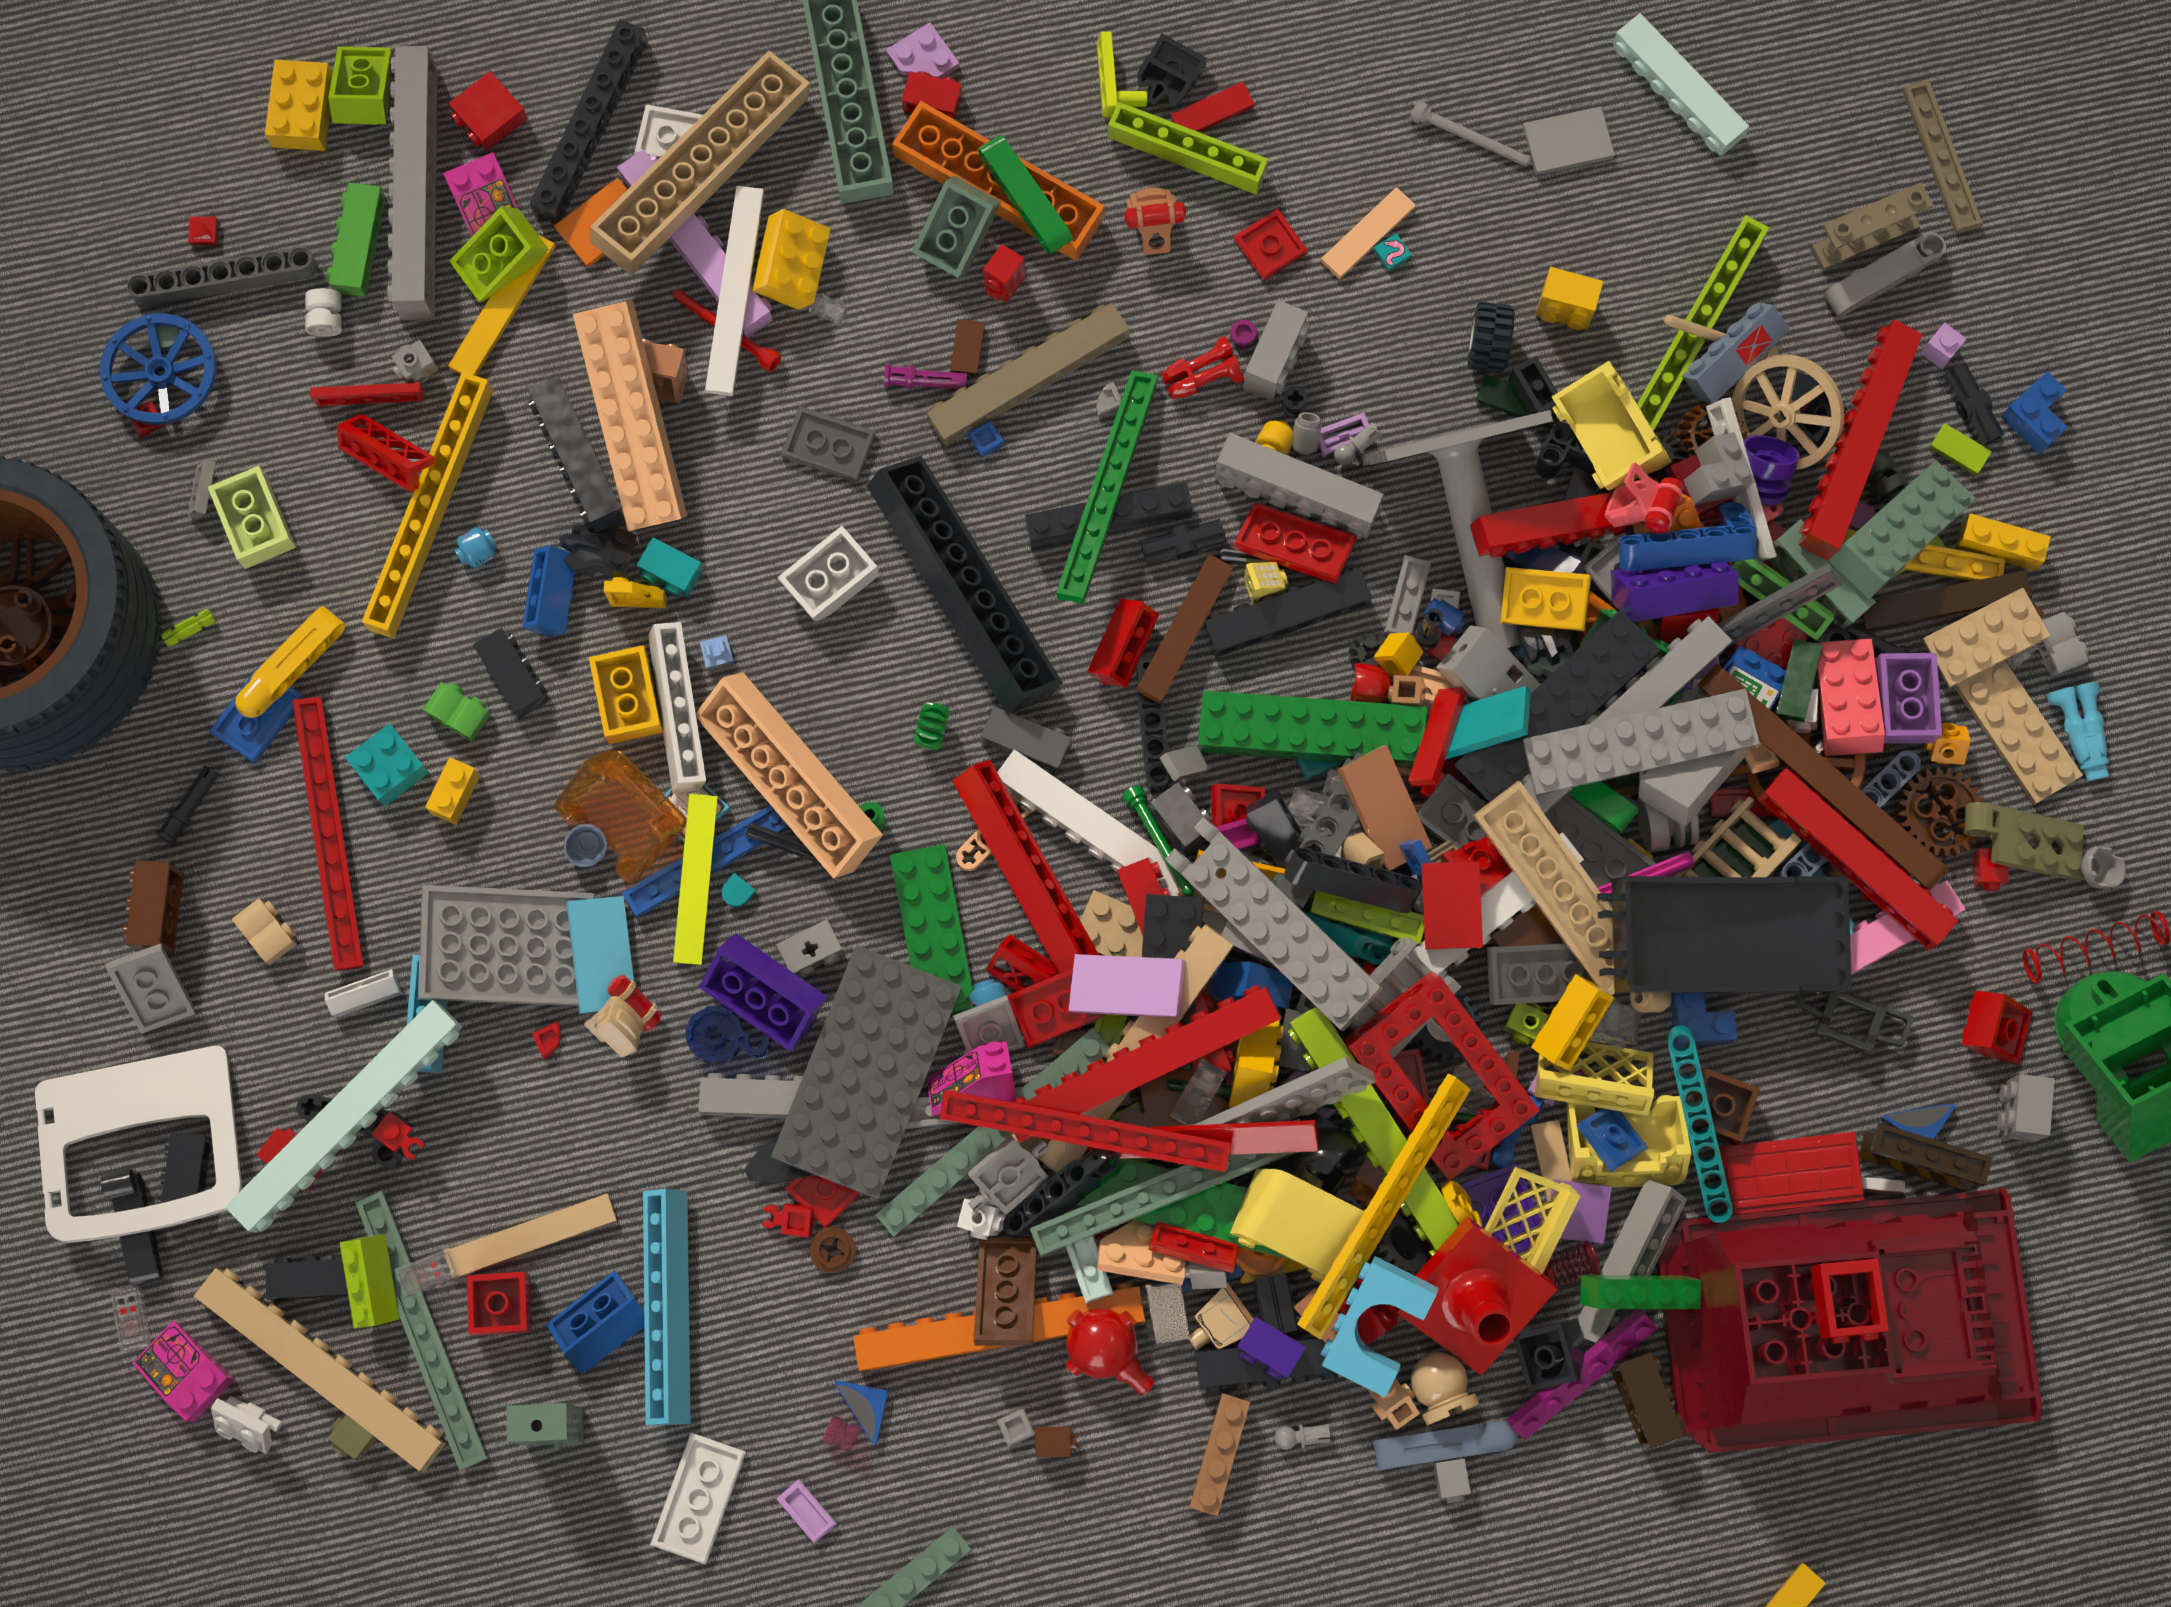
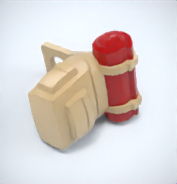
M619 975L608 986L609 1000L598 1013L585 1021V1026L599 1041H605L620 1057H624L637 1050L641 1031L653 1029L660 1021L662 1014L657 1010L658 1006L655 1003H651L636 987V983L633 980H629L625 975Z

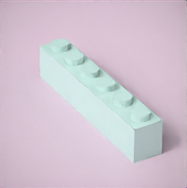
M1641 13L1616 32L1613 41L1616 52L1621 57H1626L1632 64L1634 71L1638 75L1644 76L1650 82L1653 91L1658 95H1662L1668 101L1670 108L1686 120L1688 127L1693 132H1698L1704 138L1707 147L1711 151H1716L1722 156L1745 137L1749 125Z

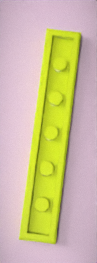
M689 794L673 962L702 964L718 796Z

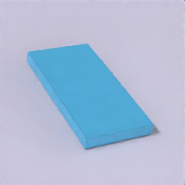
M624 896L566 902L579 1014L597 1013L605 1006L610 998L607 992L608 986L615 977L625 975L629 980L634 981Z

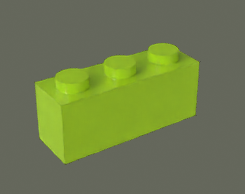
M385 1234L340 1242L354 1328L376 1326L399 1320Z

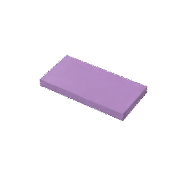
M1075 954L1068 1011L1072 1013L1180 1018L1186 961L1169 958Z

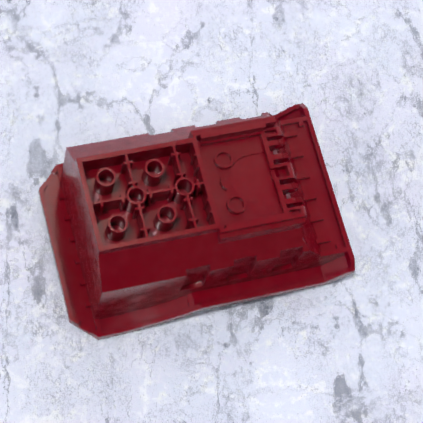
M2005 1188L1731 1215L1723 1223L1713 1222L1709 1218L1681 1220L1673 1228L1656 1263L1658 1276H1687L1701 1280L1700 1309H1662L1675 1413L1679 1412L1683 1419L1685 1429L1682 1431L1708 1453L1998 1426L2041 1420L2043 1406L2011 1197ZM1878 1258L1889 1331L1879 1333V1339L1861 1341L1859 1335L1850 1336V1342L1832 1344L1831 1338L1821 1339L1810 1267L1825 1263ZM1866 1275L1829 1277L1837 1329L1873 1325Z

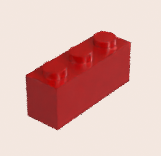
M1120 598L1087 672L1103 684L1127 688L1160 614L1143 601Z

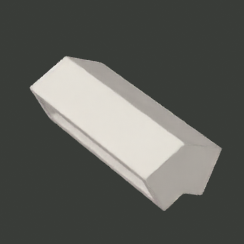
M393 969L326 992L325 1002L331 1015L337 1018L402 995L398 979Z

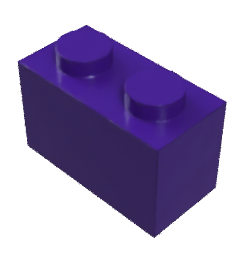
M1257 1317L1254 1318L1237 1347L1241 1351L1239 1355L1241 1358L1253 1365L1256 1361L1266 1366L1264 1372L1277 1380H1280L1281 1376L1286 1379L1289 1377L1306 1348Z

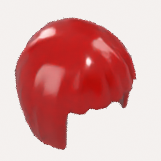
M1356 663V678L1349 701L1385 704L1389 699V687L1392 686V681L1388 674L1378 666Z

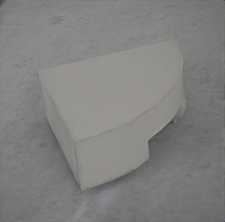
M1114 381L1106 385L1098 397V418L1116 412L1119 409L1121 397Z

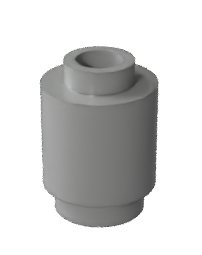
M1305 412L1299 414L1295 420L1292 448L1296 453L1306 456L1317 451L1322 428L1318 415Z

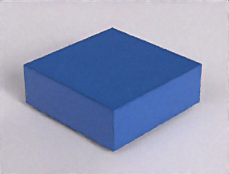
M991 420L967 433L968 438L981 458L1005 445Z

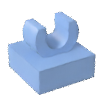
M727 635L700 642L707 671L734 664Z

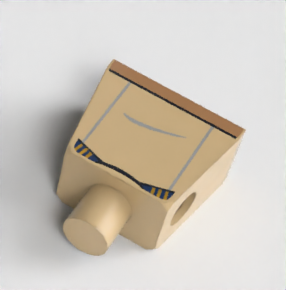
M1227 1284V1288H1222L1194 1316L1200 1328L1187 1336L1196 1351L1209 1342L1212 1343L1216 1350H1221L1242 1340L1254 1319L1230 1285Z

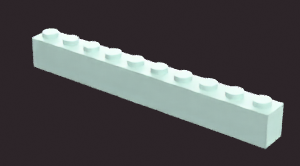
M432 1000L225 1208L247 1231L257 1233L267 1229L273 1222L272 1217L279 1210L283 1211L288 1208L294 1201L293 1196L300 1189L305 1190L315 1180L313 1176L321 1168L324 1170L329 1167L336 1159L334 1155L341 1148L349 1147L356 1139L355 1134L362 1127L367 1128L377 1118L376 1113L383 1106L385 1108L390 1106L398 1097L396 1093L403 1086L408 1087L418 1077L417 1072L424 1065H431L439 1056L437 1052L445 1044L449 1046L459 1037L458 1031L462 1026L440 1003Z

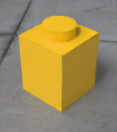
M1410 632L1391 633L1381 645L1374 658L1389 677L1394 675L1408 676L1424 652Z

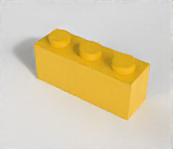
M1970 513L1962 522L1956 549L2005 558V563L2036 571L2045 562L2051 536Z
M1575 974L1557 1006L1552 1010L1543 1029L1538 1033L1531 1048L1553 1064L1570 1071L1614 997L1591 981Z

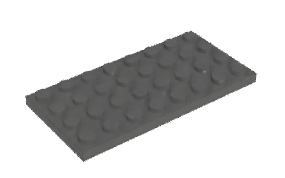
M855 945L771 1158L878 1200L962 986Z

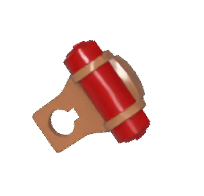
M1147 188L1130 194V199L1127 201V209L1124 213V221H1126L1129 229L1137 228L1140 231L1145 255L1167 253L1171 251L1170 232L1172 226L1175 223L1184 222L1187 210L1183 202H1176L1175 196L1170 193V190ZM1153 233H1159V236L1164 239V243L1161 246L1153 247L1149 244L1150 239L1153 238Z

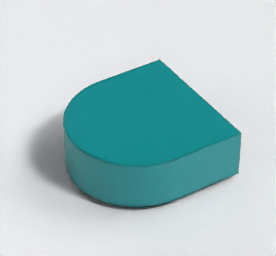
M735 873L722 888L724 901L734 908L747 904L756 893L754 888Z

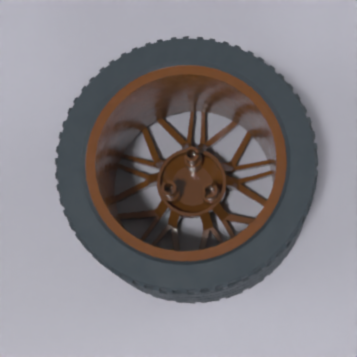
M0 456V544L13 541L9 578L0 572V770L5 769L7 772H14V770L18 769L30 771L32 767L42 769L48 764L54 766L59 764L61 760L68 761L72 759L73 755L87 752V748L90 746L95 747L103 737L107 738L110 736V732L121 725L120 722L125 716L129 717L132 713L130 710L140 702L138 699L141 693H145L147 689L146 684L153 676L151 673L153 666H156L158 661L156 654L160 652L158 643L159 638H162V631L159 629V626L162 625V618L159 615L161 607L160 603L156 600L158 593L154 588L153 578L148 573L149 569L143 562L140 554L79 489L55 472L51 473L47 468L35 466L32 462L28 461L23 463L17 458L6 459L4 456ZM27 540L26 578L18 582L21 541ZM35 541L51 543L65 548L56 558L35 574ZM72 559L75 578L64 597L44 599L38 594L39 589ZM73 612L72 618L61 616L62 614ZM66 633L52 653L49 648L54 641L55 634ZM39 659L44 661L41 666H38L36 663ZM24 667L29 675L6 686L10 669Z

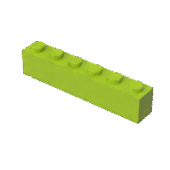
M1121 102L1117 103L1108 124V138L1256 195L1267 172L1268 159Z

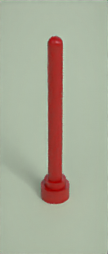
M679 289L673 291L672 296L675 300L715 327L717 315ZM742 335L741 346L757 357V361L760 362V366L769 373L774 371L779 365L782 355L773 348L763 349L748 337Z

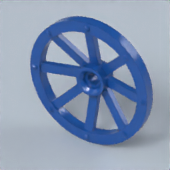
M149 314L128 322L111 337L102 354L100 380L107 398L124 416L148 425L170 424L191 415L206 401L216 378V357L209 340L190 321L171 314ZM156 326H171L181 329L166 357L162 356ZM146 328L153 358L150 360L124 343L132 335ZM189 335L194 337L199 343L203 355L173 365ZM120 350L144 366L145 371L112 374L113 362L117 352ZM205 365L203 379L198 389L175 376V374ZM159 371H165L163 375L158 376ZM148 380L127 404L120 399L113 385L114 383ZM172 384L192 397L181 406L170 410L168 385ZM158 386L161 412L148 413L136 410L143 400Z

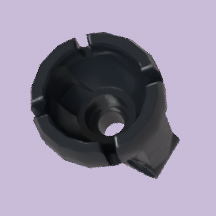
M1316 1111L1310 1115L1298 1116L1299 1118H1294L1292 1121L1300 1119V1121L1316 1120L1319 1141L1318 1151L1297 1152L1258 1169L1284 1171L1334 1196L1347 1179V1175L1336 1167L1337 1164L1340 1163L1346 1169H1353L1361 1153V1144L1356 1141L1354 1136L1340 1129Z

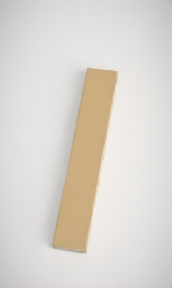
M607 1193L443 1252L451 1277L456 1279L617 1222L610 1196Z

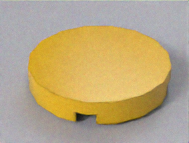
M1451 1180L1441 1185L1444 1199L1459 1224L1468 1216L1482 1227L1480 1215L1476 1211L1473 1212L1471 1207L1472 1200L1458 1182Z

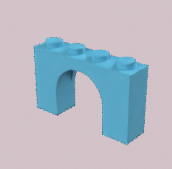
M1375 1256L1371 1264L1365 1262L1358 1276L1363 1281L1359 1289L1352 1288L1346 1301L1350 1308L1346 1315L1340 1313L1333 1327L1338 1332L1333 1341L1327 1340L1321 1355L1325 1356L1322 1366L1386 1398L1401 1364L1371 1350L1365 1345L1358 1332V1318L1371 1306L1388 1304L1424 1321L1436 1297L1438 1287Z

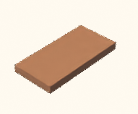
M1387 745L1380 746L1338 769L1367 837L1385 853L1382 869L1391 871L1406 862L1399 845L1407 840L1421 839L1426 850L1432 848Z

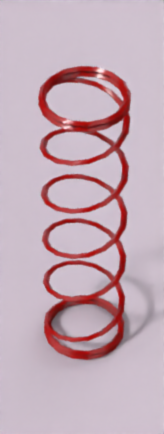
M2156 910L2150 916L2140 915L2136 920L2134 932L2123 922L2114 923L2110 931L2109 940L2099 930H2089L2085 938L2084 948L2076 939L2067 936L2061 942L2060 955L2052 947L2043 943L2038 946L2036 953L2029 947L2025 948L2022 954L2023 964L2030 980L2034 983H2039L2042 980V969L2037 955L2038 950L2042 946L2048 947L2055 954L2061 964L2063 974L2066 975L2067 972L2062 958V947L2065 940L2072 939L2080 946L2085 954L2087 964L2091 968L2092 964L2087 951V940L2091 932L2094 931L2101 934L2110 947L2113 959L2116 960L2117 956L2112 945V933L2116 925L2121 924L2130 931L2135 939L2137 950L2141 953V945L2137 938V925L2140 918L2147 917L2150 919L2152 932L2158 943L2163 946L2168 945L2171 940L2168 923L2164 915ZM2155 915L2159 917L2163 925L2165 935L2160 926L2158 925V923L2155 921ZM2028 953L2034 962L2037 979L2031 971Z

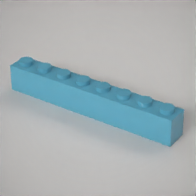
M673 1189L643 1191L646 1425L691 1424L687 1191Z

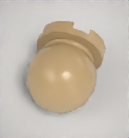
M1445 1352L1428 1353L1413 1366L1410 1377L1412 1392L1420 1403L1428 1407V1412L1422 1415L1427 1426L1449 1417L1448 1411L1454 1409L1455 1413L1458 1414L1479 1405L1476 1393L1469 1395L1466 1392L1468 1385L1467 1373L1456 1357Z

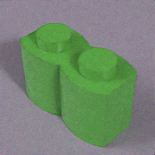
M441 682L423 708V711L437 722L473 742L491 715L486 709L488 705L475 696L472 700L462 695L464 690L452 682L449 685Z

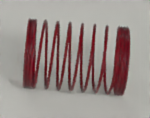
M1587 1240L1582 1243L1593 1275H1599L1601 1270L1593 1246ZM1577 1244V1250L1580 1259L1583 1263L1584 1268L1586 1269L1587 1275H1590L1587 1269L1583 1252L1579 1244ZM1571 1246L1575 1263L1581 1275H1583L1575 1249ZM1565 1248V1253L1575 1275V1281L1570 1277L1568 1266L1561 1250H1559V1255L1569 1277V1284L1564 1279L1563 1271L1555 1252H1553V1256L1559 1273L1563 1278V1286L1558 1281L1551 1258L1543 1272L1545 1276L1552 1280L1557 1289L1559 1285L1564 1287L1565 1283L1570 1285V1281L1576 1283V1278L1581 1281L1576 1275L1574 1264L1567 1248ZM1579 1249H1580L1581 1254H1582V1256H1583L1584 1262H1583L1582 1257H1581V1255H1580ZM1590 1252H1591V1255H1592V1257H1593L1595 1266H1594L1593 1261H1592V1258H1591V1256H1590Z

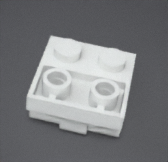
M232 1396L228 1398L227 1402L217 1398L211 1407L215 1429H217L216 1432L226 1439L231 1440L235 1438L241 1441L246 1449L255 1453L258 1450L265 1454L268 1452L272 1445L270 1429L278 1432L282 1425V1421L266 1414V1410L251 1402L246 1404Z

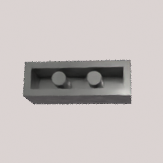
M993 707L981 734V743L1008 754L1016 750L1037 766L1058 774L1071 746V738L1067 736L1068 733L1057 727H1053L1052 730L1043 727L1042 722L1035 718L1027 717L1024 719L1016 716L1017 712L1007 715L1002 707L1001 709Z

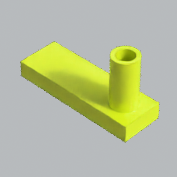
M1101 32L1097 41L1102 116L1112 117L1118 102L1131 107H1146V91H1116L1112 33Z

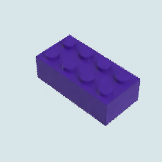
M1727 562L1639 571L1612 570V602L1633 622L1738 604V572Z
M737 933L719 947L699 986L705 993L790 1052L807 1036L827 999V996Z

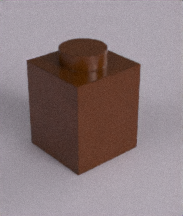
M1035 1427L1036 1458L1071 1457V1451H1076V1433H1071L1070 1427Z

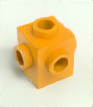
M1953 723L1941 724L1942 736L1934 743H1925V750L1929 751L1931 761L1943 765L1949 763L1965 765L1971 742L1967 727L1957 726Z

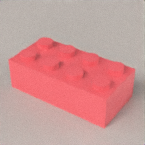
M1872 639L1819 642L1818 644H1822V653L1815 679L1819 696L1818 703L1825 756L1883 752L1885 732Z

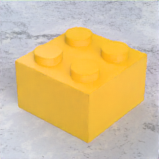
M1550 267L1535 316L1541 317L1543 321L1548 323L1560 322L1567 324L1569 328L1574 330H1588L1596 310L1603 281Z

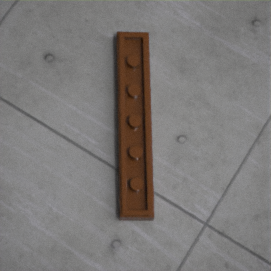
M1211 554L1208 555L1135 691L1159 704L1161 703L1233 569L1232 566Z

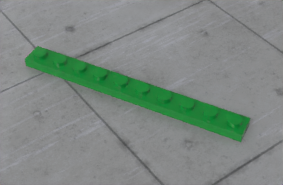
M1131 370L1056 592L1057 599L1081 604L1085 603L1158 384V375Z

